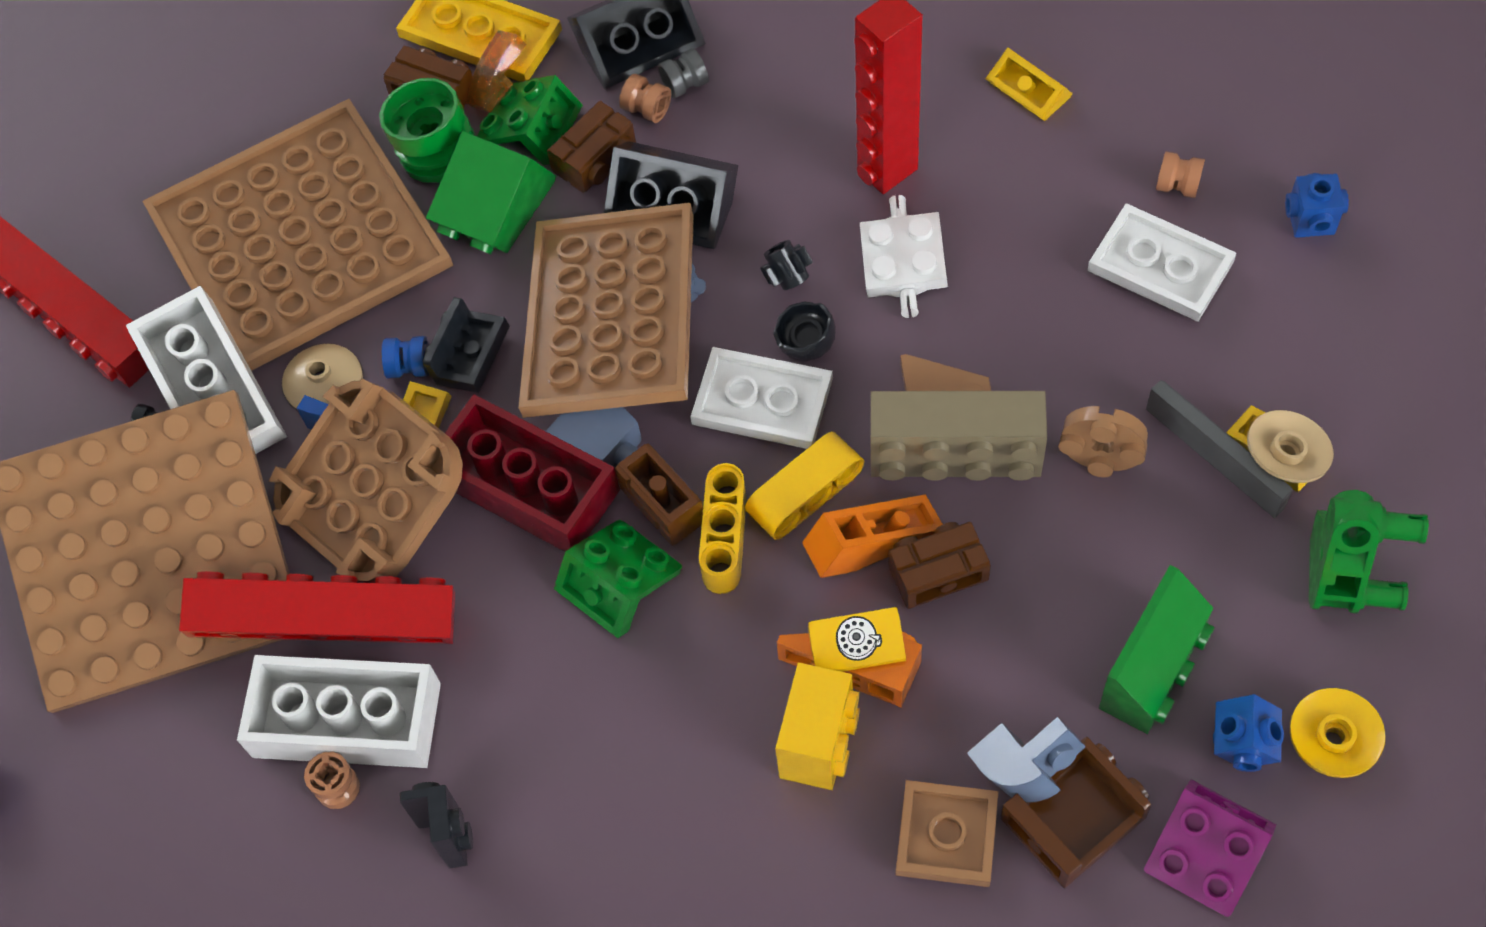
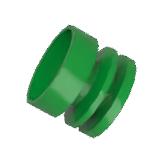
M419 78L404 83L390 93L383 102L379 113L381 127L389 143L394 147L395 154L400 160L402 168L411 178L421 182H441L462 131L476 136L473 128L470 126L469 119L464 114L463 106L456 91L447 82L437 78Z

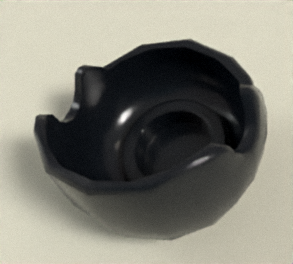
M804 301L789 305L778 316L773 335L778 347L789 358L806 362L820 358L831 349L835 340L836 326L832 315L822 303L815 304Z

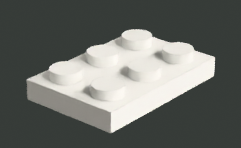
M1126 203L1090 259L1087 271L1198 322L1234 263L1236 252Z
M712 347L690 416L691 423L695 426L807 449L816 440L833 380L832 371Z

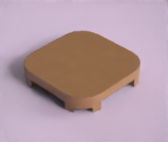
M362 378L360 381H351L340 387L333 385L322 396L330 402L288 466L285 469L275 466L269 481L275 483L273 500L276 510H273L272 514L279 524L292 528L338 569L335 573L355 576L359 582L375 583V577H396L407 566L454 497L461 482L463 463L459 449L451 438L391 390Z

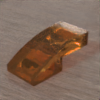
M498 30L489 42L477 64L469 87L467 103L471 107L491 112L513 85L504 73L527 46L517 34Z

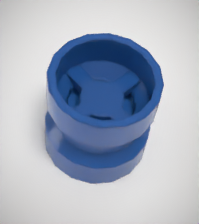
M416 336L412 337L410 341H401L398 338H385L382 343V365L385 377L388 379L400 378L403 374L410 373L415 377H428L429 373L423 365L424 353L429 345L427 337Z

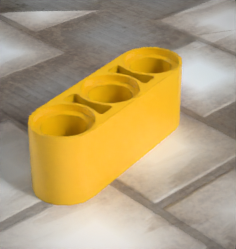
M831 431L818 439L759 487L745 504V511L774 540H779L789 534L852 482L861 472L865 461L836 432Z
M729 463L714 466L708 472L705 482L699 563L704 585L708 590L717 594L729 593L737 587L740 582L746 517L745 504L747 503L742 471L737 466ZM726 486H731L735 488V490L730 493L724 494L718 492L720 488ZM722 524L732 526L727 532H716L714 530ZM717 563L729 565V568L723 572L710 570Z

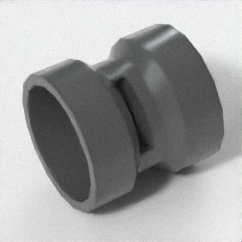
M694 48L682 52L681 57L677 60L668 59L658 64L661 80L665 86L671 89L672 98L684 95L687 88L691 86L700 87L709 82V75L705 64Z

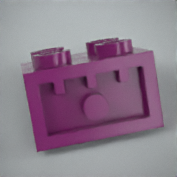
M1190 779L1144 867V871L1216 912L1229 917L1232 915L1267 848L1277 824Z

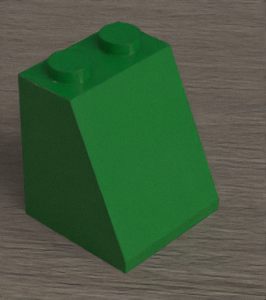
M462 131L426 219L438 224L437 233L458 241L460 235L472 239L469 246L491 255L495 248L508 253L553 186L557 176L530 157Z

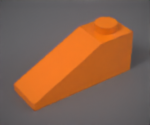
M925 494L824 512L802 544L820 578L854 572L888 557V550L893 549V546L899 540L909 536H916L919 540L933 535L934 531L943 523Z
M902 632L906 661L843 672L852 674L853 689L902 708L922 661V644L917 643L916 639L911 635ZM809 633L779 636L777 640L779 660L797 666L798 662L815 666Z

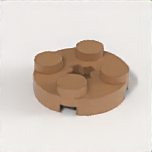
M1100 406L1079 408L1066 416L1059 440V450L1077 463L1087 466L1090 474L1097 477H1109L1113 474V471L1127 470L1144 463L1148 446V432L1145 425L1135 416L1118 409H1114L1113 415L1099 413Z

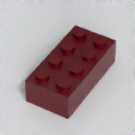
M475 394L472 395L445 432L458 447L463 463L462 478L456 493L564 552L588 538L620 491L613 466Z

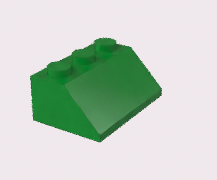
M1169 565L1107 677L1098 708L1147 735L1155 721L1162 725L1164 724L1175 703L1174 699L1168 697L1175 684L1184 687L1195 666V663L1188 659L1195 647L1202 651L1204 650L1215 628L1208 624L1213 611L1212 605L1178 568Z

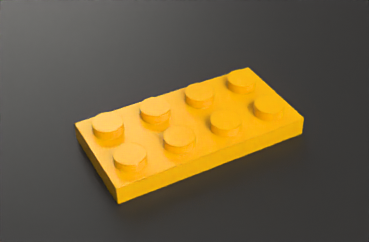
M415 0L396 29L399 38L521 82L530 80L561 33L562 26L559 19L505 0Z

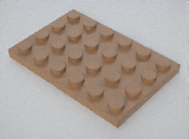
M691 203L536 222L518 407L523 418L688 400L693 212Z

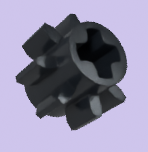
M785 240L774 245L764 253L768 264L760 267L769 285L772 284L775 287L780 284L783 290H789L808 279L809 274L805 267L812 264L813 261L805 246L801 247L800 244H797L793 247L790 240Z

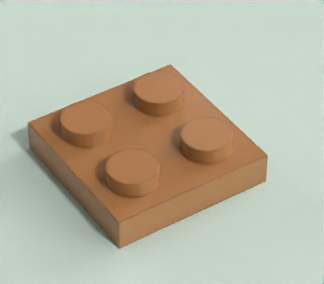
M906 780L896 876L990 887L999 791Z

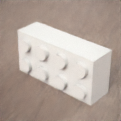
M201 286L126 325L170 409L235 390L240 398L255 454L287 437L217 307Z
M255 655L237 741L252 758L310 761L316 755L323 752H335L342 755L349 764L427 768L441 683L430 664Z

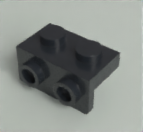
M454 297L448 310L441 317L440 326L432 343L425 350L423 365L436 385L479 393L510 325L505 317L470 311L462 298Z
M422 782L414 785L412 790L400 792V803L418 828L430 827L431 843L449 869L468 866L466 850L473 849L470 822H464L463 812L447 786L436 782Z

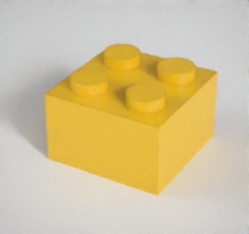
M798 662L775 748L780 779L833 791L836 776L844 778L850 752L847 750L849 735L847 734H855L860 708H857L859 692L853 691L852 674Z

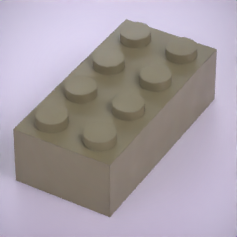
M871 391V477H881L890 481L900 480L904 477H924L927 480L933 481L942 480L946 477H966L975 481L985 480L989 477H1009L1018 481L1028 480L1032 477H1041L1047 443L1045 391Z

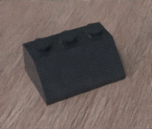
M605 0L567 17L582 54L604 89L628 79L632 74H640L658 66L659 63L678 57L684 51L706 44L689 0Z
M635 142L622 143L613 147L604 213L691 203L693 212L692 244L714 249L733 202L739 165Z

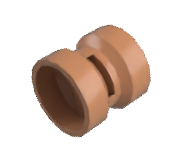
M632 74L622 88L619 99L620 108L630 113L639 111L644 119L658 123L669 108L672 95L671 89L660 83L649 84L646 77Z
M1165 151L1156 190L1168 193L1176 189L1181 191L1185 197L1196 198L1205 159L1192 157L1189 160L1180 159L1178 153Z
M323 752L311 759L305 768L304 779L306 786L323 806L330 809H341L356 799L359 793L360 782L357 774L342 755L335 752Z

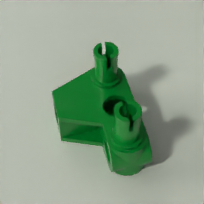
M1346 490L1332 497L1327 511L1317 510L1310 536V608L1317 610L1320 606L1346 608L1350 613L1355 614L1362 610L1364 606L1393 608L1404 611L1408 602V583L1404 581L1369 579L1378 544L1383 539L1411 541L1420 544L1426 542L1429 528L1428 515L1388 512L1380 501H1374L1371 495L1360 490Z

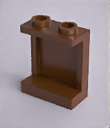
M1087 736L1081 740L1086 747L1076 755L1073 763L1067 768L1059 770L1051 777L1061 791L1046 800L1038 802H1025L1017 793L1003 804L1001 820L1064 889L1144 821L1151 808V803L1148 800L1149 794L1144 786L1133 777L1127 778L1115 766L1117 763L1112 753L1100 743L1095 745Z

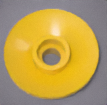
M1326 688L1310 693L1297 705L1290 721V737L1299 757L1309 767L1327 776L1349 778L1360 775L1375 765L1384 750L1386 735L1379 713L1366 699L1352 691L1340 688ZM1334 732L1338 734L1342 743H1331L1326 738V733Z

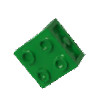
M556 75L507 83L496 92L495 101L488 115L482 120L477 137L497 145L521 141L543 165H548L550 162L547 150L573 126L583 104Z
M619 519L565 551L554 590L616 638H619L629 631L639 600L679 575L682 564L636 531L632 526Z

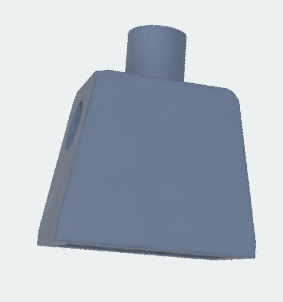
M624 407L563 413L546 430V432L606 462L614 468L618 463L635 452L641 442L638 422Z

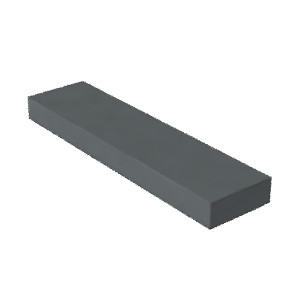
M1160 380L1151 388L1146 407L1148 412L1273 518H1276L1285 509L1293 491L1292 487L1262 469L1249 451L1165 381Z

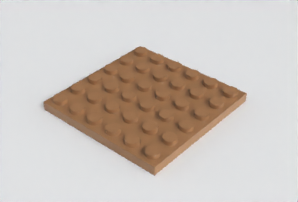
M350 99L316 114L142 201L189 287L193 290L201 286L213 300L251 371L454 266L450 255Z
M235 390L0 461V529L47 712L55 713L281 641L276 639L187 637L179 631L183 578H197V572L213 571L223 573L224 579H242V573L253 572L268 574L269 580L286 581V575L290 574L240 398Z

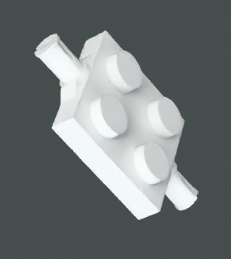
M898 195L899 208H897L896 196H892L889 199L891 217L860 222L867 297L886 295L900 297L901 315L909 318L908 304H910L912 317L917 316L919 313L916 295L931 289L946 288L948 284L939 212L907 215L906 198L903 195Z

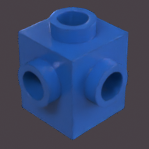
M1311 173L1305 176H1296L1292 192L1287 193L1285 198L1286 215L1291 219L1295 238L1335 235L1342 214L1347 213L1349 206L1348 193L1346 189H1341L1337 173Z
M1255 694L1216 702L1215 730L1213 732L1214 755L1232 763L1233 768L1245 772L1259 771L1262 769V765L1281 762V745L1284 739L1281 708Z

